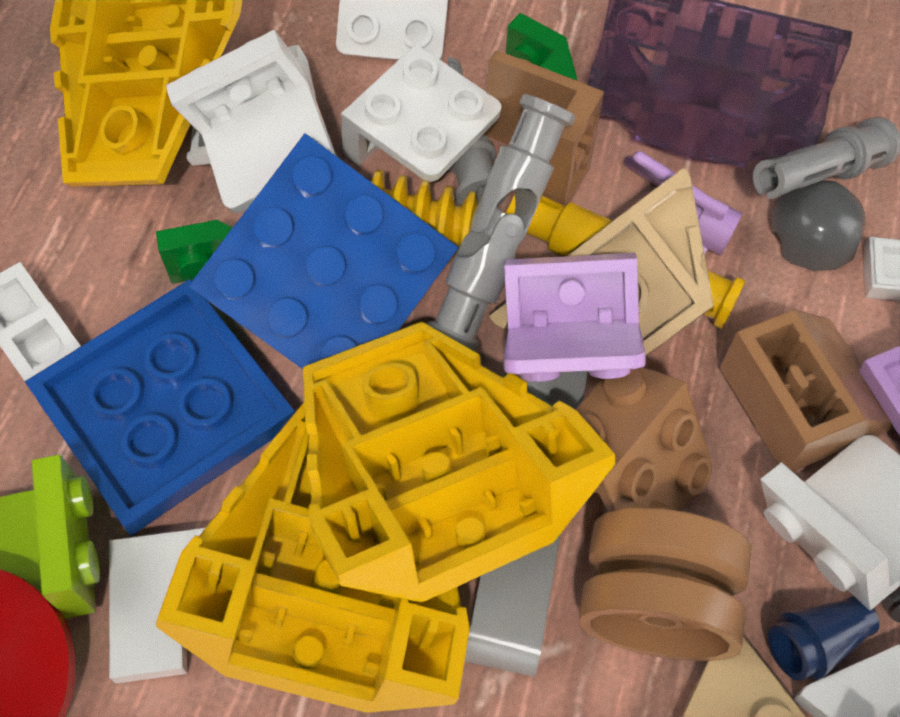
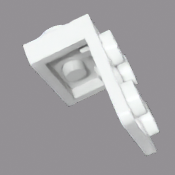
M340 0L336 47L344 56L398 61L415 44H418L436 58L441 59L444 49L448 0Z
M275 30L247 42L243 46L202 67L194 69L189 74L166 85L171 105L202 134L222 202L233 213H240L250 206L304 133L336 156L306 71Z
M415 44L341 113L342 155L360 167L380 148L423 180L433 182L438 180L499 119L501 103L418 44Z
M874 435L859 437L805 482L782 462L760 479L767 508L763 513L769 524L784 540L789 543L797 542L811 555L819 571L834 587L842 592L848 590L868 610H872L900 586V455Z

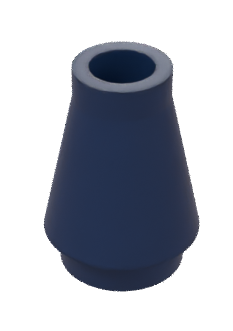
M852 595L842 601L782 613L777 620V625L769 629L768 644L776 663L790 678L798 681L806 678L821 680L860 643L878 632L879 619L874 608L868 610Z

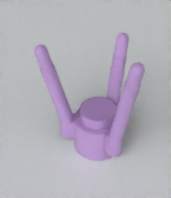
M637 151L633 157L627 156L624 159L626 167L657 187L676 174L642 151ZM692 185L704 254L709 250L721 256L743 213L711 198Z

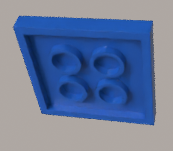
M304 133L190 283L189 287L303 370L304 366L398 331L459 247Z
M190 279L24 381L130 536L270 442L295 414L293 408L208 301L189 287L192 282Z

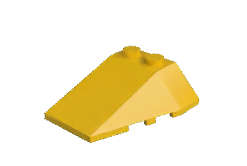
M55 0L50 24L51 43L59 48L61 70L54 72L55 89L63 93L65 117L58 118L64 184L70 187L164 184L190 127V123L171 105L166 85L222 56L239 19L243 0Z
M424 322L417 323L303 367L305 425L308 433L309 454H307V471L311 491V504H309L310 525L312 533L340 586L425 602L554 543L615 466V453L577 410L560 400L553 406L547 404L527 392V382L511 373L503 378L481 365L478 353Z
M303 403L263 451L259 463L239 487L235 486L222 501L221 510L199 537L195 535L180 553L156 620V627L222 675L229 678L366 713L455 705L459 699L470 631L466 607H461L458 586L425 602L340 586L312 533L310 525L309 504H311V491L307 471V454H309Z

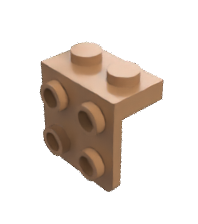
M645 367L630 369V374L624 377L602 379L576 408L579 414L615 453V466L594 491L600 494L607 512L626 508H661L682 511L692 497L700 494L707 486L712 473V461L685 381Z

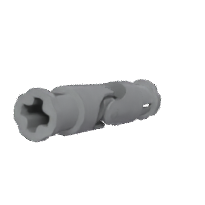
M523 94L520 100V105L524 110L509 145H502L473 214L471 229L464 237L445 280L449 289L435 321L427 323V325L476 352L479 346V342L475 337L489 304L497 303L505 285V260L515 259L517 247L526 235L554 170L550 161L565 126H572L576 118L573 113L528 94ZM514 190L516 200L515 213L505 214L497 207V204L509 192Z

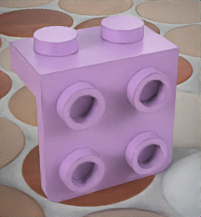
M636 253L505 260L504 271L508 332L504 351L505 372L520 374L522 379L534 382L553 380L560 377L561 372L589 371V374L593 377L613 379L630 374V369H637L646 365L645 347L639 325Z

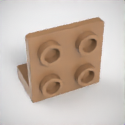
M494 51L488 61L487 94L493 96L501 103V113L499 119L485 132L486 136L509 145L524 110L520 105L523 94L550 102L576 116L573 125L565 126L550 161L554 170L543 193V196L566 206L572 201L590 169L604 91L586 85L579 80H574L534 65L527 60L519 59L500 51Z

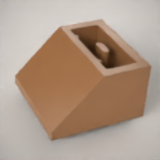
M794 309L737 331L720 366L722 373L777 465L782 462L792 472L843 451L863 435L879 436L895 429L859 373L860 363L830 319Z

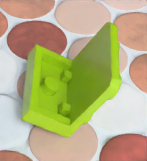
M60 454L31 460L34 490L0 497V569L19 575V577L37 587L42 592V596L58 609L65 619L96 612L93 583L99 582L100 568L95 546L89 540L87 517L93 515V500L89 483L84 475L77 476Z

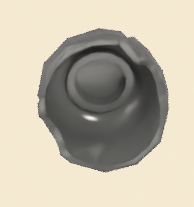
M823 180L778 197L775 208L772 211L771 232L772 234L778 233L781 239L784 259L791 264L812 271L836 270L854 259L865 227V211L860 200L847 188L836 181Z

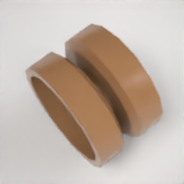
M626 508L605 513L594 521L589 551V564L599 575L584 583L579 613V626L592 637L612 646L655 657L687 661L726 660L740 655L743 646L746 609L733 596L746 590L749 581L752 545L742 533L726 524L693 513L661 508Z

